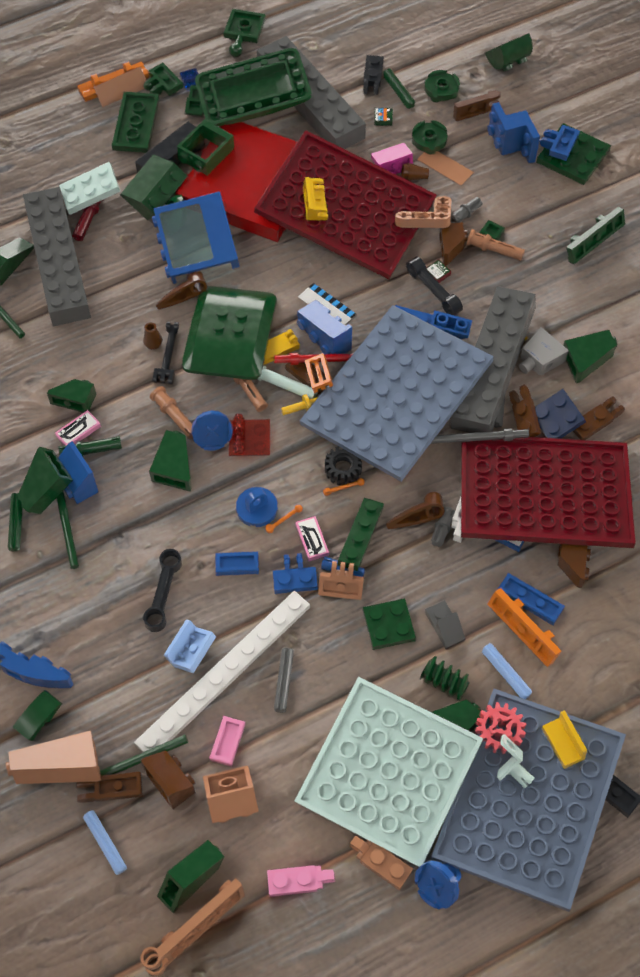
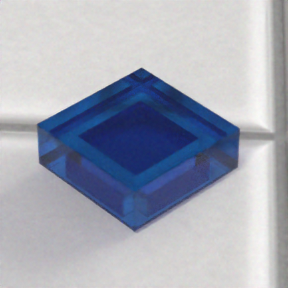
M197 68L180 72V78L185 89L190 88V85L196 86L195 78L199 74Z

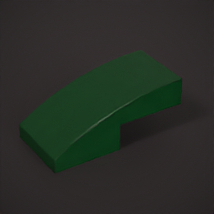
M190 85L185 115L203 116L204 112L197 86Z
M44 690L22 713L13 728L29 741H33L45 722L51 721L63 703Z

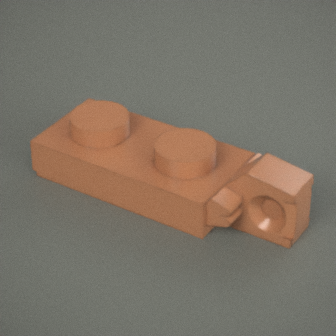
M355 835L350 842V847L358 852L356 857L360 860L361 864L396 889L401 890L413 872L412 867L369 840L365 842Z

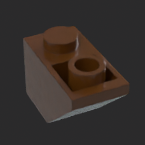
M559 545L557 565L578 588H582L584 580L588 581L590 569L586 568V561H590L591 549L587 548V545Z

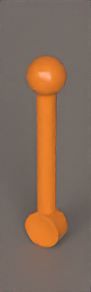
M359 478L352 483L334 488H325L323 493L327 496L332 492L356 485L363 486L365 480Z
M298 504L294 510L275 523L266 525V532L272 533L275 527L295 513H300L303 507Z

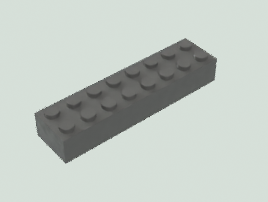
M287 36L257 50V57L287 48L298 50L312 96L308 101L294 107L321 138L343 149L365 139L366 123Z
M60 187L23 194L53 327L91 318Z
M497 286L475 345L476 348L492 355L493 362L450 417L451 429L468 433L493 432L496 418L536 309V296L534 293Z

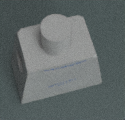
M541 327L523 347L520 357L523 362L519 364V368L525 374L534 370L538 375H543L566 362L569 350Z

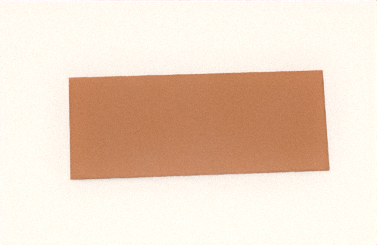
M140 66L99 84L94 89L102 107H105L122 99L124 92H138L145 89L143 86L147 80Z
M436 151L434 154L424 152L417 159L459 185H462L474 173L439 151Z

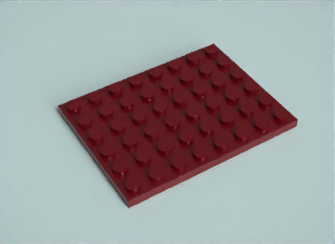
M305 130L259 200L254 213L390 280L419 229L396 226V213L429 212L437 194ZM305 177L323 179L324 184L315 185H324L328 214L327 220L306 219L303 193Z
M540 437L513 438L512 441L497 439L461 442V538L634 548L636 541L627 443Z

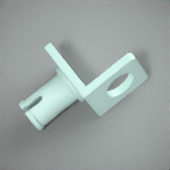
M503 734L500 744L513 757L498 770L497 778L501 781L506 775L510 774L523 788H526L528 786L527 782L531 784L534 776L520 765L523 761V751Z

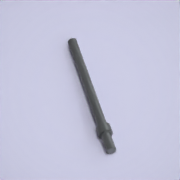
M512 428L503 429V431L437 435L431 444L497 439L512 441L513 438H528L529 430H512Z

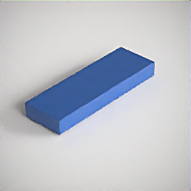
M510 573L506 575L498 587L513 601L519 598L524 603L522 608L551 625L555 624L565 607L563 604Z

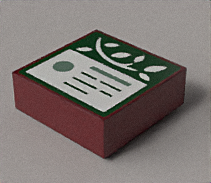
M439 259L426 267L427 271L438 283L451 275V270Z

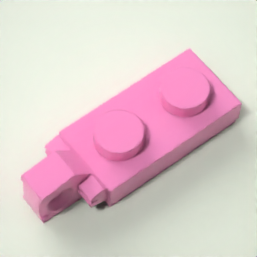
M313 865L267 870L269 897L317 892L318 889H323V884L335 882L334 870H321V866Z

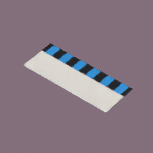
M314 283L298 296L307 304L314 300L319 301L331 311L330 315L334 318L339 316L342 319L341 323L344 325L356 315L355 312Z

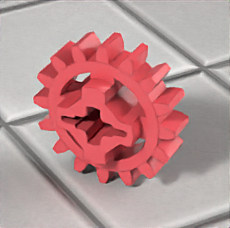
M496 702L494 708L487 705L486 712L481 710L480 718H477L475 723L479 726L476 727L475 733L481 734L480 737L486 742L485 749L492 746L493 753L501 749L502 754H505L507 750L500 744L503 734L514 744L521 745V738H524L526 732L523 731L526 723L520 722L523 715L515 714L516 707L509 710L508 703L502 708L499 702ZM489 719L491 726L486 730V721ZM513 727H515L516 730L514 737H512L513 733L511 732Z

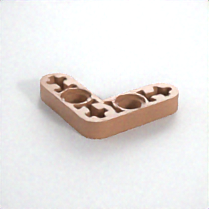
M447 196L435 198L434 212H398L395 215V224L402 228L449 227L451 223V198Z

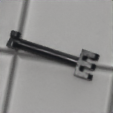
M169 321L166 322V331L169 334L162 367L154 368L152 378L154 383H157L158 376H161L160 383L165 384L166 377H169L168 384H173L175 372L169 368L179 322H174V325Z

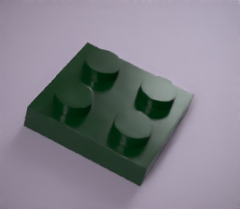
M405 598L363 607L362 611L373 650L416 641Z

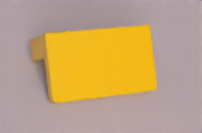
M565 710L560 712L558 719L542 725V730L564 769L585 760L587 749Z

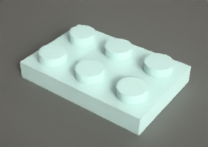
M110 162L59 185L66 209L70 215L121 192Z

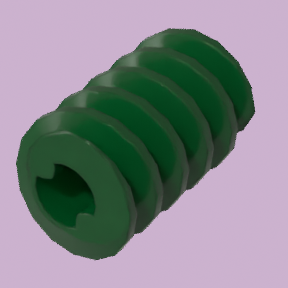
M434 656L426 664L419 680L425 677V683L429 684L433 681L434 688H438L441 685V692L443 693L450 689V697L458 693L457 700L460 701L470 684L468 681L469 674L466 673L463 677H460V669L452 673L453 665L445 669V661L442 660L439 664H436L437 657Z

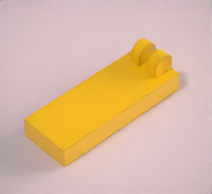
M292 329L269 339L264 365L274 361V355H287L300 348L298 338L294 335Z

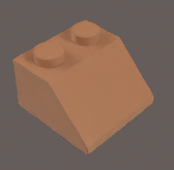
M248 765L203 776L212 823H223L232 818L248 817L253 813L259 812Z

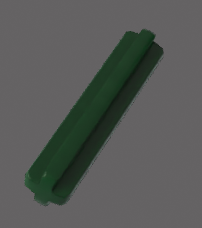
M392 69L384 70L383 77L406 108H413L415 100Z
M12 493L10 502L8 549L12 552L19 551L21 543L23 508L21 501L17 497L18 493Z

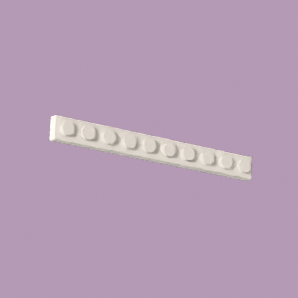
M293 591L134 742L135 745L142 752H145L177 736L310 608V604L297 592Z

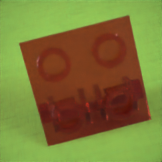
M235 414L233 420H230L233 433L229 441V456H269L270 419L245 420L242 414Z

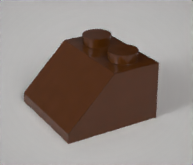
M167 751L144 757L141 760L145 774L172 809H175L195 793L194 779L188 772L185 774L179 768L182 765L174 754L170 756Z

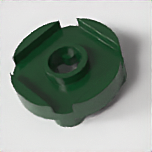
M436 70L431 72L428 78L425 79L424 90L431 97V101H447L458 96L460 80L454 73L451 75L447 73V70Z
M431 120V123L421 121L412 130L411 142L417 149L427 154H434L447 144V129L438 121Z

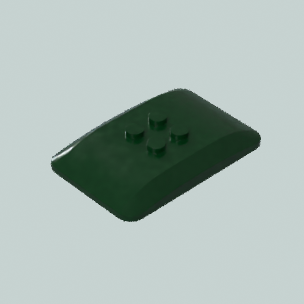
M287 48L201 72L195 78L205 120L216 126L234 124L273 114L304 103L312 96L300 54L295 48Z
M207 286V289L199 294L182 360L183 370L193 374L246 380L258 379L263 370L277 303L276 296L269 292Z

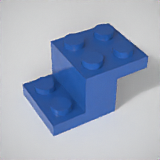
M499 102L492 104V109L489 113L490 123L487 126L488 134L494 139L495 148L499 149L501 155L521 151L522 156L526 157L528 163L535 162L540 135L527 110L505 115Z

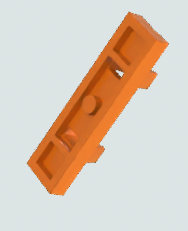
M142 61L130 65V62H126L123 64V69L101 77L94 74L90 76L91 81L77 85L82 98L87 102L98 98L94 87L140 66L146 79L150 78L149 72Z
M501 588L496 590L487 605L547 667L552 665L562 652L552 641L555 635L550 630L543 632L521 609L524 603L519 598L513 601Z

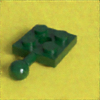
M232 8L223 32L224 38L236 40L229 47V53L232 57L241 56L243 41L258 42L266 20V14Z

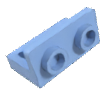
M186 620L164 656L173 667L194 673L216 636L213 632L198 628L190 620Z

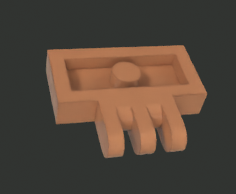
M332 561L331 573H320L318 595L356 600L362 599L364 577L353 576L354 563H350L349 571H346L345 562H341L340 570L336 569L337 562Z

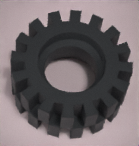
M339 446L335 447V451L331 449L330 454L327 453L325 473L328 479L331 478L333 484L337 481V485L340 486L341 482H344L345 485L348 482H354V479H359V475L362 472V461L360 458L345 449H340ZM339 461H347L351 464V468L347 471H341L335 465Z

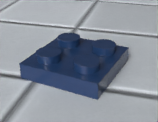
M561 389L535 406L540 429L547 438L561 439L586 423V420L564 389Z

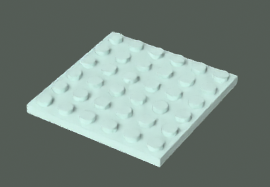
M358 677L295 802L420 867L428 856L482 744L483 738Z

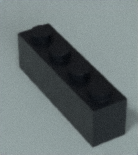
M189 121L136 160L137 173L153 154L174 162L177 166L182 162L178 159L177 145L196 126ZM204 140L192 151V153H195L196 151L200 150L205 145Z

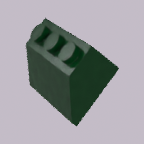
M153 154L120 195L148 221L152 216H155L153 208L164 206L186 179L187 175L174 162Z

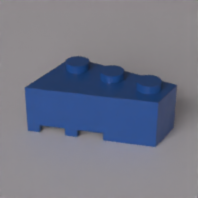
M314 300L297 311V325L301 330H305L313 343L319 345L323 354H345L352 350V326L350 324L345 326L341 323L342 319L339 316L334 318L330 315L331 311L319 301Z

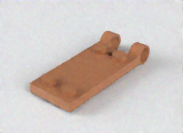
M236 878L232 882L230 880L226 881L219 888V893L175 933L171 931L161 940L162 944L158 948L148 947L143 950L141 962L151 976L157 977L162 975L172 961L245 897L243 886ZM149 952H156V953H157V954H152V955H150V956L146 959V961H145V956H146ZM153 959H158L155 964L149 965ZM161 963H162V967H161V969H160L159 971H157V972H152V971H150V970H155V969H157V968L161 965Z

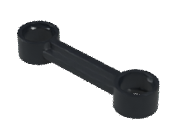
M416 256L406 262V268L411 277L414 279L419 278L441 301L442 307L447 314L456 315L463 310L460 299L455 294L450 295L427 271L426 265L420 257Z
M166 549L159 557L162 571L153 604L143 615L145 626L151 632H159L166 626L167 621L164 609L173 575L182 566L180 553L175 549ZM169 556H174L178 559V562L173 566L163 564V561ZM153 614L162 616V621L157 625H151L147 622L148 618Z

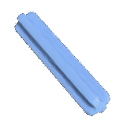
M487 644L483 648L482 653L519 697L527 699L531 695L532 690L493 644Z
M89 811L83 818L115 874L119 875L127 869V866L95 811Z

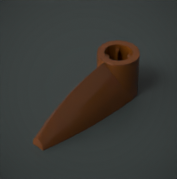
M202 272L188 273L185 282L167 293L156 304L157 309L160 310L182 303L206 290L207 284Z
M438 492L428 493L424 497L423 503L405 510L387 522V528L408 527L442 517L445 511L441 494Z

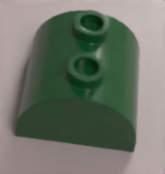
M530 33L485 52L489 63L497 70L503 69V71H507L513 68L512 64L515 62L520 65L528 61L527 57L533 51Z

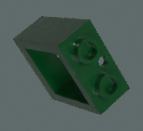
M204 119L177 145L178 159L182 163L190 165L196 171L208 175L235 148L234 135ZM204 139L219 146L206 160L192 153Z

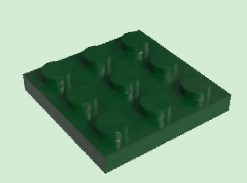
M580 131L566 161L550 156V149L544 147L538 155L536 163L585 185L610 151L611 145Z

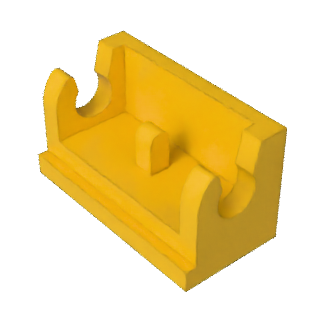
M305 177L303 193L306 219L327 220L328 214L324 185H315L324 184L323 179Z

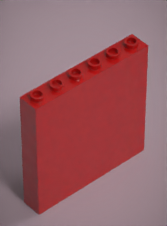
M243 122L219 126L221 129L234 135L235 148L208 175L198 172L193 168L187 174L181 187L179 186L176 190L175 196L182 195L184 201L220 192L229 225L278 243L286 228L254 213V209L297 144V141ZM209 142L208 146L203 149L201 158L206 160L219 146ZM198 204L185 207L188 210L202 214L201 207Z

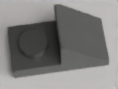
M445 600L425 609V614L445 649L465 640L457 612H451Z

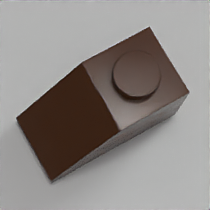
M463 222L450 223L449 227L440 228L439 230L442 261L446 266L464 249V242L468 240V232L464 230Z

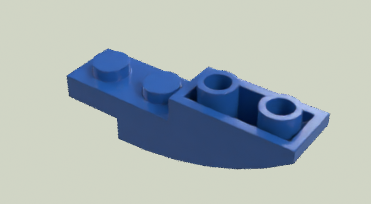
M395 305L459 339H466L469 336L472 320L435 310L432 315Z
M0 642V660L2 661L0 667L5 674L22 682L40 687L71 688L73 686L71 674L62 667L59 669L54 667L48 658L44 656L40 658L33 654L29 659L21 652L16 654L11 651L12 648L5 642Z

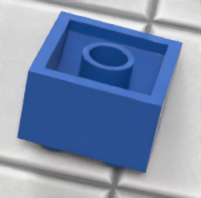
M73 441L68 443L58 458L73 479L64 491L69 499L73 498L76 504L99 491L93 472Z

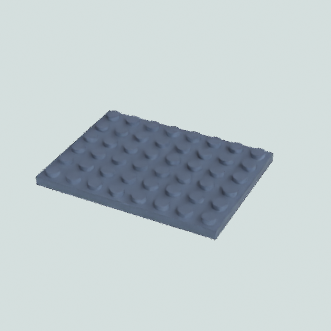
M392 305L333 378V386L329 387L328 385L300 419V424L402 482L491 365L493 356Z
M493 689L488 705L494 708L496 702H499L500 707L503 708L508 703L509 710L516 707L515 714L523 715L520 722L526 723V727L523 729L526 735L524 738H521L522 743L518 746L523 751V761L520 765L534 776V780L531 784L527 782L528 786L526 788H523L510 774L500 781L497 778L498 770L513 756L508 751L502 754L501 749L493 753V747L490 746L485 749L486 742L483 741L445 818L431 859L443 864L446 863L466 873L570 912L626 734L567 714L584 743L587 753L585 760L564 769L542 730V725L559 718L560 711ZM489 719L486 721V730L491 726ZM513 727V729L511 730V732L513 733L512 737L515 736V727Z

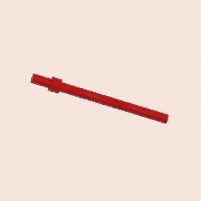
M289 353V355H274V363L298 365L320 354L298 355V353ZM354 353L324 355L327 362H347Z

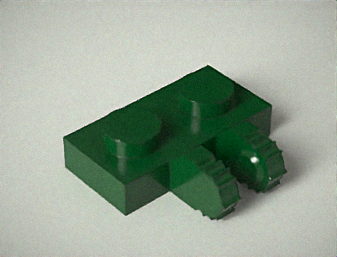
M163 62L148 70L151 78L145 81L143 86L146 90H150L151 94L160 95L164 90L169 96L184 88L183 82Z

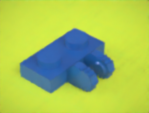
M562 125L559 132L546 129L543 133L544 137L539 142L541 147L550 149V156L566 161L579 136L580 130Z
M297 553L296 562L298 568L290 569V557L288 554L284 555L285 570L273 571L275 594L318 590L316 567L303 568L302 553Z

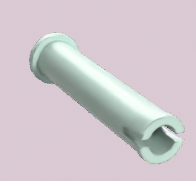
M263 366L262 374L258 378L259 381L264 380L300 396L307 394L309 399L316 398L317 393H314L312 387L268 370L266 366Z

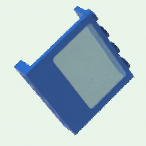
M220 192L153 208L155 216H152L154 227L159 229V232L156 233L159 244H163L164 248L160 250L163 261L167 260L168 264L165 267L167 278L171 277L173 284L177 283L176 276L230 262L232 269L240 267Z

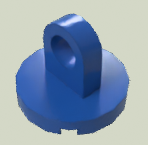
M211 410L203 412L196 417L192 423L191 433L194 442L200 448L214 451L223 448L230 441L233 429L230 420L225 414Z
M252 487L245 490L236 501V513L239 519L248 526H265L275 519L278 511L275 495L262 487Z
M431 860L425 862L417 869L414 880L415 885L418 883L420 897L428 905L435 909H447L458 899V884L462 874L458 868Z

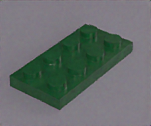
M123 93L112 141V150L141 153L149 151L160 100L159 94Z

